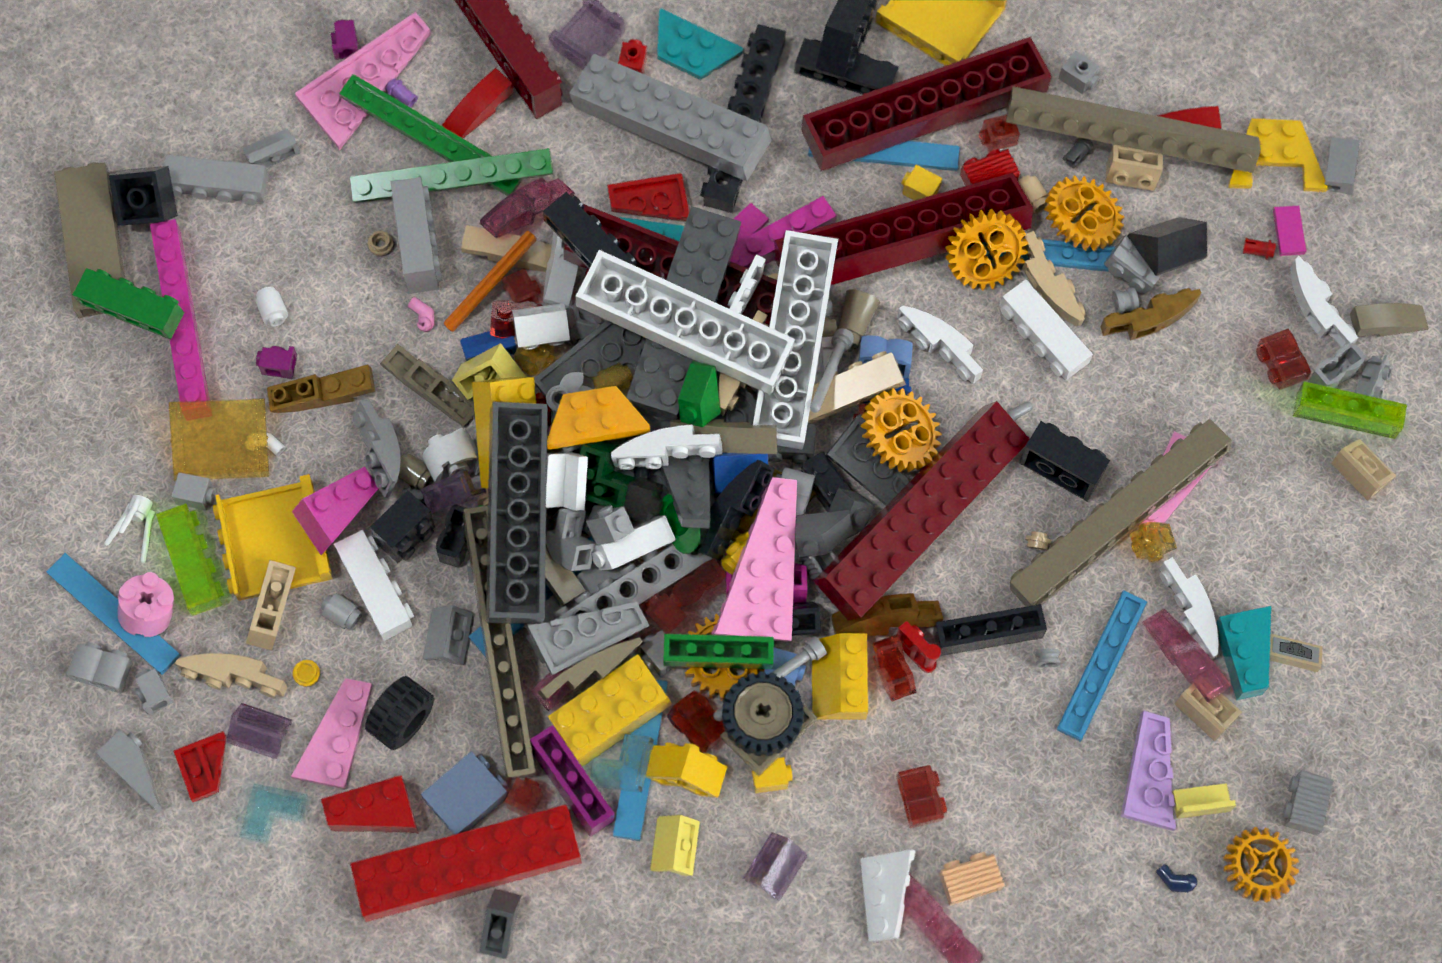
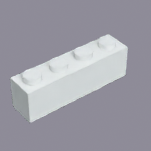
M1026 279L1002 296L1000 310L1007 320L1012 319L1019 334L1025 339L1029 338L1034 344L1035 352L1043 358L1045 356L1051 363L1050 367L1055 375L1062 376L1065 380H1068L1090 363L1093 355Z
M361 530L335 543L336 551L383 641L413 627L410 619L414 615L408 603L402 605L398 597L402 595V592L395 580L390 582L386 575L390 570L384 558H377L374 551L378 550V547L372 535L366 537L364 531Z

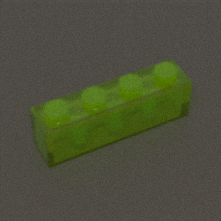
M1304 381L1296 394L1293 416L1396 439L1404 428L1407 404Z
M185 503L157 513L156 517L190 614L195 616L222 606L220 597L225 596L220 581L215 582L212 573L217 572L212 557H206L204 550L209 547L204 534H198L196 526L201 524L196 511H190Z

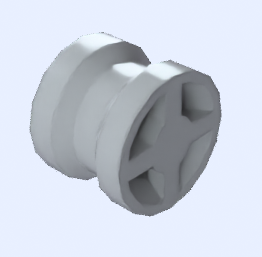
M1134 287L1127 288L1126 291H1112V302L1115 312L1124 314L1125 311L1131 312L1139 308V299Z

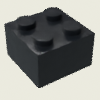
M169 166L121 170L108 175L118 226L165 222L178 216Z
M408 490L370 526L375 543L397 564L402 559L404 561L408 560L416 550L414 547L421 540L426 542L430 539L435 528L431 511Z

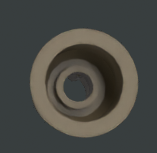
M854 289L846 291L844 307L837 329L844 328L851 331L854 336L851 349H858L861 337L865 336L868 325L880 301L869 293Z

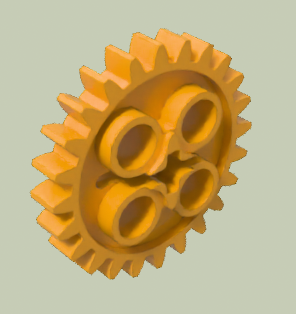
M1074 175L1071 180L1065 177L1062 182L1058 181L1049 191L1048 197L1045 199L1047 205L1044 208L1045 211L1049 212L1046 219L1053 220L1051 228L1059 229L1057 236H1066L1065 243L1072 240L1074 248L1082 244L1084 251L1089 246L1093 251H1096L1098 247L1103 250L1107 245L1110 246L1121 234L1120 230L1124 226L1121 221L1125 217L1119 213L1123 208L1115 206L1118 198H1111L1112 191L1105 192L1103 190L1104 184L1096 186L1095 179L1088 183L1085 176L1079 181L1076 175ZM1093 203H1097V204L1092 208V210H1091V211H1090V210L1087 211V212L1080 218V220H1078V221H1077L1076 223H1074V224L1072 223V222L1077 218V216H1081V215L1089 208V206H1091Z
M990 209L986 216L980 210L978 218L970 214V222L967 223L961 220L963 227L961 229L953 228L957 235L948 237L953 245L946 246V250L950 254L945 256V258L950 263L948 267L953 272L957 280L960 279L964 286L969 284L974 289L978 284L980 289L984 290L986 284H989L991 289H994L995 282L998 281L1003 286V278L1007 277L1012 280L1011 272H1020L1016 265L1018 263H1025L1021 255L1028 254L1024 247L1028 244V241L1024 238L1026 232L1021 228L1017 220L1014 221L1010 214L1006 216L1000 210L996 215ZM994 231H998L996 235L990 237ZM979 232L982 233V237L988 245L987 249L996 264L994 268H992L991 261L986 255L987 252L978 237ZM975 242L971 248L967 249L968 245ZM1007 251L1004 256L999 257L1001 253ZM984 263L982 267L976 269L979 264Z
M894 388L888 392L884 390L872 398L870 403L865 406L866 412L861 416L866 421L860 426L867 430L862 435V438L870 440L866 447H874L875 449L872 454L873 457L879 454L881 456L880 463L883 464L885 461H888L889 469L897 466L899 472L905 469L911 472L914 469L919 470L932 461V457L938 453L936 448L941 445L936 439L942 433L935 430L940 425L939 422H933L932 420L936 413H928L927 411L930 404L923 406L921 404L922 397L915 400L914 393L911 391L905 395L903 388L898 392ZM916 421L918 423L917 425L912 426L908 430H903L897 433L895 436L886 439L884 437L886 435L891 434L895 430H900L912 422Z
M715 614L714 622L705 617V626L696 623L695 629L697 633L688 631V634L711 635L714 626L718 623V614ZM682 667L690 668L685 672V677H694L691 681V686L700 684V694L708 689L709 698L712 699L715 693H719L721 701H723L725 694L729 692L731 686L736 684L740 678H746L751 673L756 675L759 672L765 671V669L743 668L744 673L736 676L730 672L731 668H717L718 670L715 673L709 674L703 670V667Z

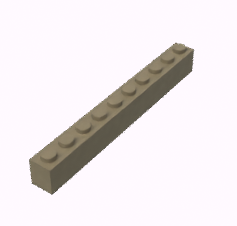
M1014 86L1012 87L1007 106L1006 122L1251 173L1254 172L1260 154L1259 137Z
M1210 418L1203 424L1201 422L1196 424L1190 431L1189 436L1184 440L1182 438L1178 439L1164 456L1162 454L1157 456L1152 461L1151 467L1146 471L1136 473L1131 479V483L1125 488H1118L1111 495V499L1108 502L1098 504L1092 510L1091 516L1086 520L1081 519L1076 522L1071 528L1070 533L1065 537L1059 536L1045 553H1038L1026 569L1023 570L1021 568L1017 570L1011 577L1010 590L1025 607L1045 603L1228 453L1231 449L1232 440Z
M488 506L464 509L463 521L506 781L534 776L535 768L511 624L486 623Z

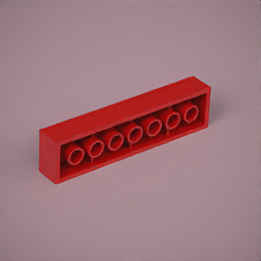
M567 804L352 862L350 866L362 917L366 922L577 865L582 863L569 810Z

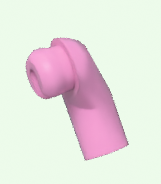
M412 298L408 308L418 314L417 327L424 332L430 331L435 324L434 310L418 298Z

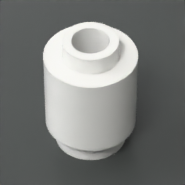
M265 287L256 293L255 302L264 324L271 326L283 324L288 317V312L280 293L274 287Z

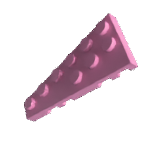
M414 12L295 93L296 99L339 151L368 115L366 112L340 98L339 93L351 75L354 74L386 92L387 84L392 79L398 77L431 35L430 28Z
M772 477L771 482L766 486L758 506V513L754 524L750 527L748 533L750 535L746 546L742 549L731 579L726 601L722 604L718 623L714 626L711 635L774 637V640L777 641L792 640L797 480Z

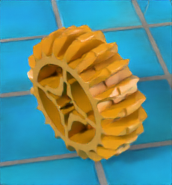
M1257 827L1251 830V834L1249 831L1243 830L1241 837L1236 835L1232 839L1234 844H1229L1226 847L1227 851L1231 854H1225L1223 860L1231 864L1225 865L1223 871H1232L1233 874L1227 878V881H1237V884L1233 887L1234 891H1238L1241 887L1245 889L1242 893L1243 898H1247L1250 893H1253L1252 899L1254 902L1259 901L1261 894L1265 903L1271 900V896L1278 900L1281 898V892L1287 894L1290 891L1288 885L1293 886L1296 883L1292 876L1297 875L1299 870L1292 865L1297 864L1299 859L1290 857L1295 852V848L1287 849L1285 845L1289 840L1285 838L1279 841V832L1276 831L1270 836L1269 828H1264L1261 834ZM1263 844L1270 847L1271 850L1260 852L1250 845ZM1242 852L1246 855L1244 858L1249 864V869L1245 874L1240 862ZM1277 855L1282 865L1281 876L1277 874L1278 870L1274 866V859ZM1269 857L1264 867L1254 873L1253 870L1257 867L1259 861ZM1259 876L1263 877L1266 881L1270 880L1273 885H1259L1251 880Z

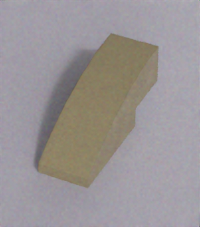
M1405 303L1368 304L1355 306L1350 313L1352 325L1358 337L1377 334L1378 337L1429 329L1422 305Z

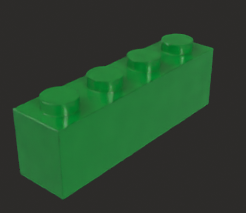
M86 268L72 294L85 307L170 340L185 313L178 305L179 301L168 295L160 297L152 289L142 286L141 289L137 288L132 282L121 277L119 280L111 278L109 273L101 269L93 271Z
M664 634L663 666L745 669L773 668L774 637Z

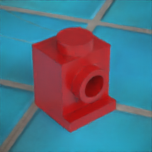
M637 39L622 42L618 64L643 74L647 58V45H643Z

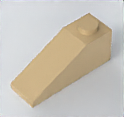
M269 561L246 644L268 650L273 649L296 567Z

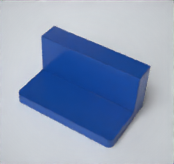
M509 326L460 340L466 361L500 343L510 356L518 354L515 339Z

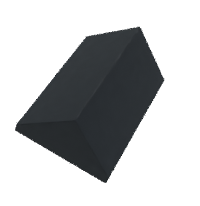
M1177 217L1130 232L1127 235L1155 276L1202 261L1207 257L1206 221Z

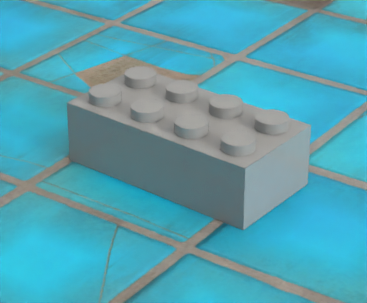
M421 177L390 181L403 274L408 294L439 290L438 281H443L439 264V252L428 186H423Z

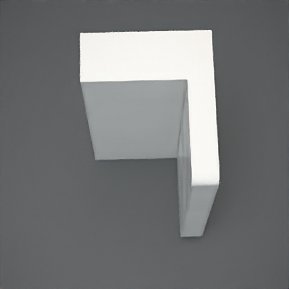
M572 452L547 454L546 508L565 507L575 511L585 509L587 456Z

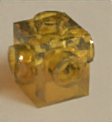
M1146 522L1139 525L1138 530L1129 533L1132 541L1131 547L1137 558L1155 562L1163 559V554L1177 549L1170 524Z

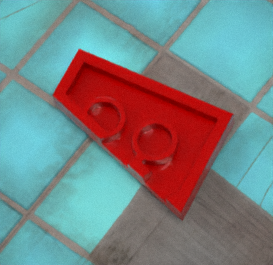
M682 173L607 185L612 212L685 222L687 220L689 207Z

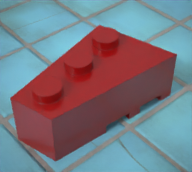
M402 775L321 799L327 825L331 831L418 833Z

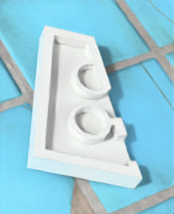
M756 255L749 270H745L740 280L741 286L738 292L734 291L729 300L728 306H730V310L742 315L763 275L765 258Z
M914 850L860 858L869 942L899 938L905 908L903 901L906 886H909L910 882L909 870L911 861H914Z

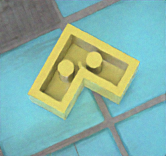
M500 343L461 364L452 381L468 400L473 397L472 382L509 377H526V375Z

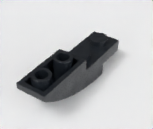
M757 460L740 472L725 487L710 508V528L699 552L718 561L721 560L728 549L735 530L740 525L743 513L752 517L754 511L758 508L766 486L772 480L774 467Z

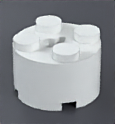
M460 428L445 436L438 434L428 440L429 446L425 449L422 458L437 486L440 484L442 488H452L467 482V476L472 472L475 475L480 472L478 450L465 428Z

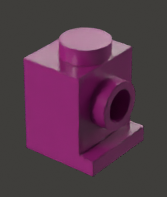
M340 19L334 22L335 32H331L335 60L346 59L359 50L354 19Z
M271 346V348L262 347V351L257 352L256 366L259 367L262 375L293 379L298 355L294 346H289L288 351L279 346Z

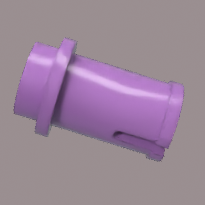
M394 78L386 86L388 95L394 96L410 108L418 100V96L403 85L402 80Z

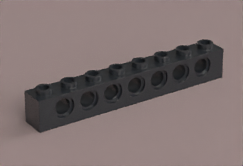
M757 24L755 33H750L747 44L750 50L748 54L744 53L741 68L744 69L742 75L738 74L736 77L734 89H737L735 96H730L728 110L761 123L784 49L786 31ZM764 52L767 55L761 56L758 53ZM757 73V74H760L761 76H759V77H754V76H752V74ZM749 94H750V95H753V96H755V97H753V98H746L745 95H749ZM708 166L707 175H710L708 183H703L700 197H704V206L733 213L743 180ZM724 180L728 183L726 185H720L717 182Z

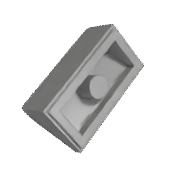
M572 305L568 324L569 336L583 340L607 320Z

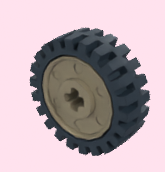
M759 672L756 675L751 673L746 678H740L727 692L722 708L723 726L729 739L739 749H744V752L748 754L750 752L755 753V756H761V754L770 756L775 752L778 754L784 748L792 745L799 735L804 719L803 702L799 692L795 690V686L792 683L789 684L786 678L782 676L781 678L777 677V674L772 672L770 674ZM758 710H761L763 713L768 711V717L765 718L763 715L758 717Z

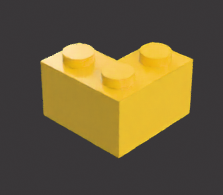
M666 742L665 746L653 745L644 776L660 785L682 787L698 796L718 798L727 766L718 762V757L699 752L700 748L696 745L684 743L683 746Z

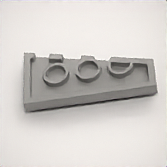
M633 602L568 618L529 625L527 629L552 676L647 628L649 624L638 603Z

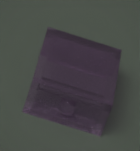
M583 0L581 9L559 32L554 29L549 35L550 48L584 70L593 54L604 57L625 33L624 20L618 13L610 12L604 8V5L599 0Z

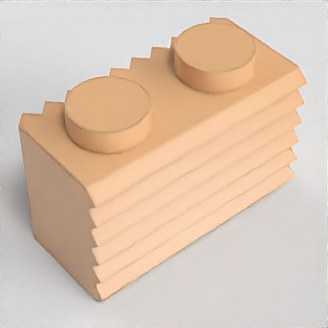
M985 852L970 856L971 861L960 864L959 860H955L943 865L944 869L940 871L939 876L949 906L1003 889L1004 882L994 854L986 856Z

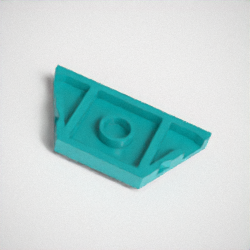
M660 8L658 60L702 80L710 75L713 70L720 69L729 60L743 54L744 47Z

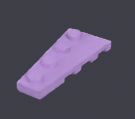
M1146 711L1140 714L1121 817L1174 831L1176 830V822L1173 819V807L1175 804L1171 783L1173 768L1170 765V753H1172L1170 718Z

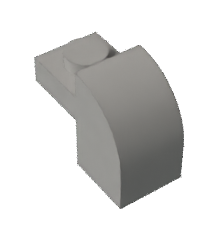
M567 508L559 509L556 529L547 531L546 541L549 553L557 564L570 571L591 569L592 553L596 543L581 536L586 511H575Z

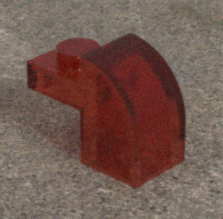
M896 634L874 642V664L891 702L917 693L913 672L905 661L902 641L899 635Z

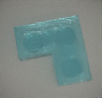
M625 734L619 760L594 759L590 776L594 785L599 788L642 793L654 740L648 736Z
M253 784L240 838L268 844L275 817L302 822L308 795Z

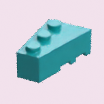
M1271 606L1220 616L1216 621L1218 640L1236 701L1263 695L1269 688Z

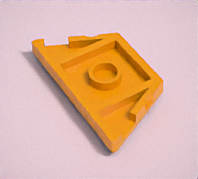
M617 386L563 394L547 438V450L642 435L650 432V425Z

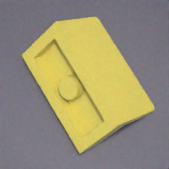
M1227 783L1172 791L1177 819L1231 812L1236 807L1235 800L1230 801Z
M683 815L658 817L650 870L654 872L671 871L684 876H693L700 821Z

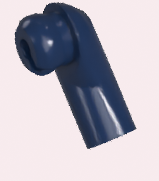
M1164 864L1155 871L1172 892H1191L1198 883L1197 878L1193 874L1175 875L1167 864Z

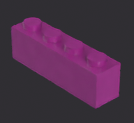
M551 725L531 738L530 744L533 756L587 834L591 837L611 824L615 813L555 727Z

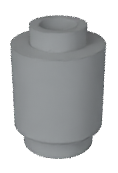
M337 593L333 596L328 595L321 605L323 610L322 616L342 629L348 628L353 630L363 613L358 610L357 605Z

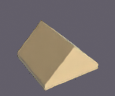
M1361 439L1341 449L1331 463L1367 501L1396 477Z
M1203 676L1187 688L1174 704L1214 741L1242 713L1240 709Z

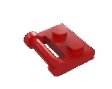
M906 621L898 628L895 643L923 672L932 673L936 669V661L940 658L941 649L936 644H929L923 638V632L916 625L911 626Z

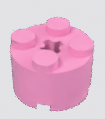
M147 572L144 575H138L127 580L120 587L118 595L117 613L118 621L122 628L132 635L136 633L144 635V637H153L165 631L172 618L174 594L169 584L152 572Z

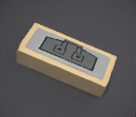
M1271 634L1270 661L1318 672L1322 666V646Z

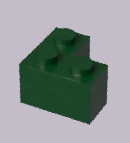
M606 441L582 445L580 455L588 457L586 500L603 506L612 505L613 508L623 506L627 508L634 504L638 478L615 471L611 458V452L618 448L619 445Z

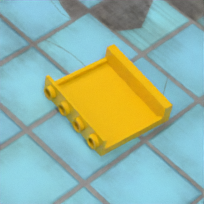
M890 0L886 6L881 5L877 10L875 23L946 66L967 59L1005 10L1007 0Z
M310 474L299 476L300 482L228 499L222 500L219 494L215 495L217 504L213 505V512L216 521L220 520L222 528L217 530L218 538L221 545L225 544L226 553L222 554L225 569H229L231 578L227 579V585L230 595L234 594L238 601L259 597L270 560L296 567L290 589L333 580L327 550L320 555L292 513V510L303 498L315 492Z

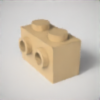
M1113 144L1106 163L1105 182L1155 191L1163 171V154Z

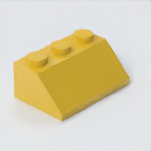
M839 633L819 638L827 654L819 660L814 659L812 661V713L817 717V720H866L868 715L867 633Z

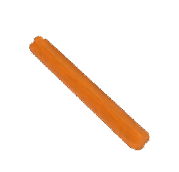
M526 231L444 321L443 324L447 329L453 332L536 242V236L530 231Z

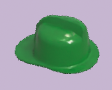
M668 494L660 502L659 514L660 516L665 515L676 539L672 543L677 551L682 554H690L699 544L701 528L681 526L673 505L672 495Z

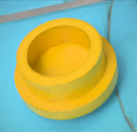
M302 660L295 665L293 678L298 685L309 687L319 680L320 669L314 661Z

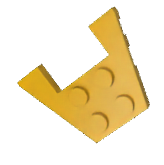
M1251 118L1246 135L1259 137L1260 154L1256 163L1257 166L1302 167L1303 191H1327L1328 185H1325L1324 175L1301 120ZM1234 169L1228 188L1251 189L1252 173Z

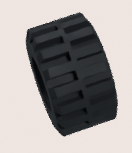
M409 676L399 678L374 703L367 716L365 730L390 750L394 751L402 747L419 731L428 718L433 707L434 695Z

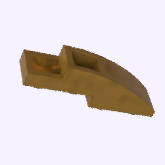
M1186 288L1178 291L1176 294H1157L1150 299L1147 309L1140 307L1132 310L1130 313H1111L1102 321L1100 326L1102 335L1106 336L1128 331L1130 340L1156 333L1170 326L1189 312L1197 303L1201 290Z
M368 364L323 377H318L314 374L267 387L269 407L272 413L298 412L354 402V397L375 392L372 368Z
M914 593L882 596L861 618L848 621L840 611L833 613L831 616L835 634L867 633V636L888 635L889 628L900 627L906 621L911 626L934 627L936 622L943 621L944 619L939 601H916Z

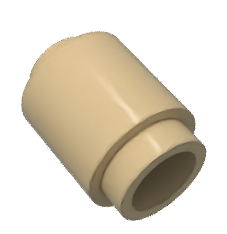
M1027 175L1021 178L1018 182L1033 206V214L1044 211L1047 205L1045 199L1048 197V193L1037 176L1031 177Z

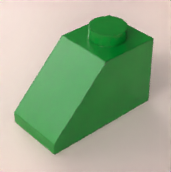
M696 361L690 363L678 397L681 422L703 428L721 413L715 366Z

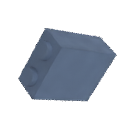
M472 751L421 793L424 802L453 835L471 830L509 797L506 791L508 788L506 782L499 775L494 777L488 770L491 766L481 754L476 757Z

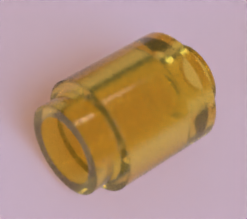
M619 362L596 372L597 375L592 377V382L595 389L617 386L621 391L630 387L629 381L633 379L629 367L627 365L622 366Z

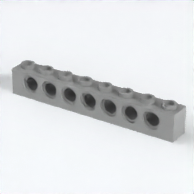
M701 528L700 540L695 555L682 554L677 551L672 542L666 544V548L662 551L657 552V550H653L642 557L644 562L638 566L632 563L620 570L622 576L614 581L609 577L597 585L599 590L590 595L589 591L574 599L577 603L569 609L565 605L552 613L554 617L552 620L572 617L577 611L583 613L599 611L596 604L599 597L607 599L609 603L608 608L637 602L638 605L712 559V557L699 552L709 528ZM666 555H671L675 559V567L673 569L665 566L664 558ZM644 569H649L653 573L651 583L643 581L642 572ZM622 583H627L631 588V594L627 598L623 597L619 592V587ZM529 633L525 637L543 664L545 662Z

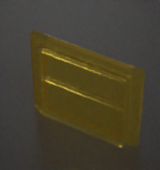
M265 398L168 402L174 481L177 479L178 472L209 479L269 477Z

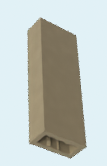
M93 162L87 166L77 168L66 167L61 171L54 172L72 304L78 318L103 314L81 305L72 295L86 268L93 271L97 269L104 270L111 275V278L119 280L120 277L125 279L117 218L108 176L110 172L105 163Z

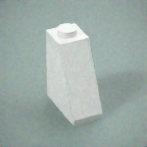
M666 516L639 518L632 522L635 531L614 543L598 546L595 544L592 561L599 570H610L675 541V536Z

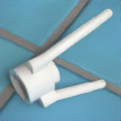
M133 495L130 504L127 505L123 515L104 544L108 546L118 531L123 533L131 520L142 522L143 519H146L140 560L141 563H145L151 523L155 514L154 511L150 510L153 504L152 501L140 495Z

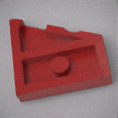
M224 731L174 750L189 797L193 803L219 793L227 738Z

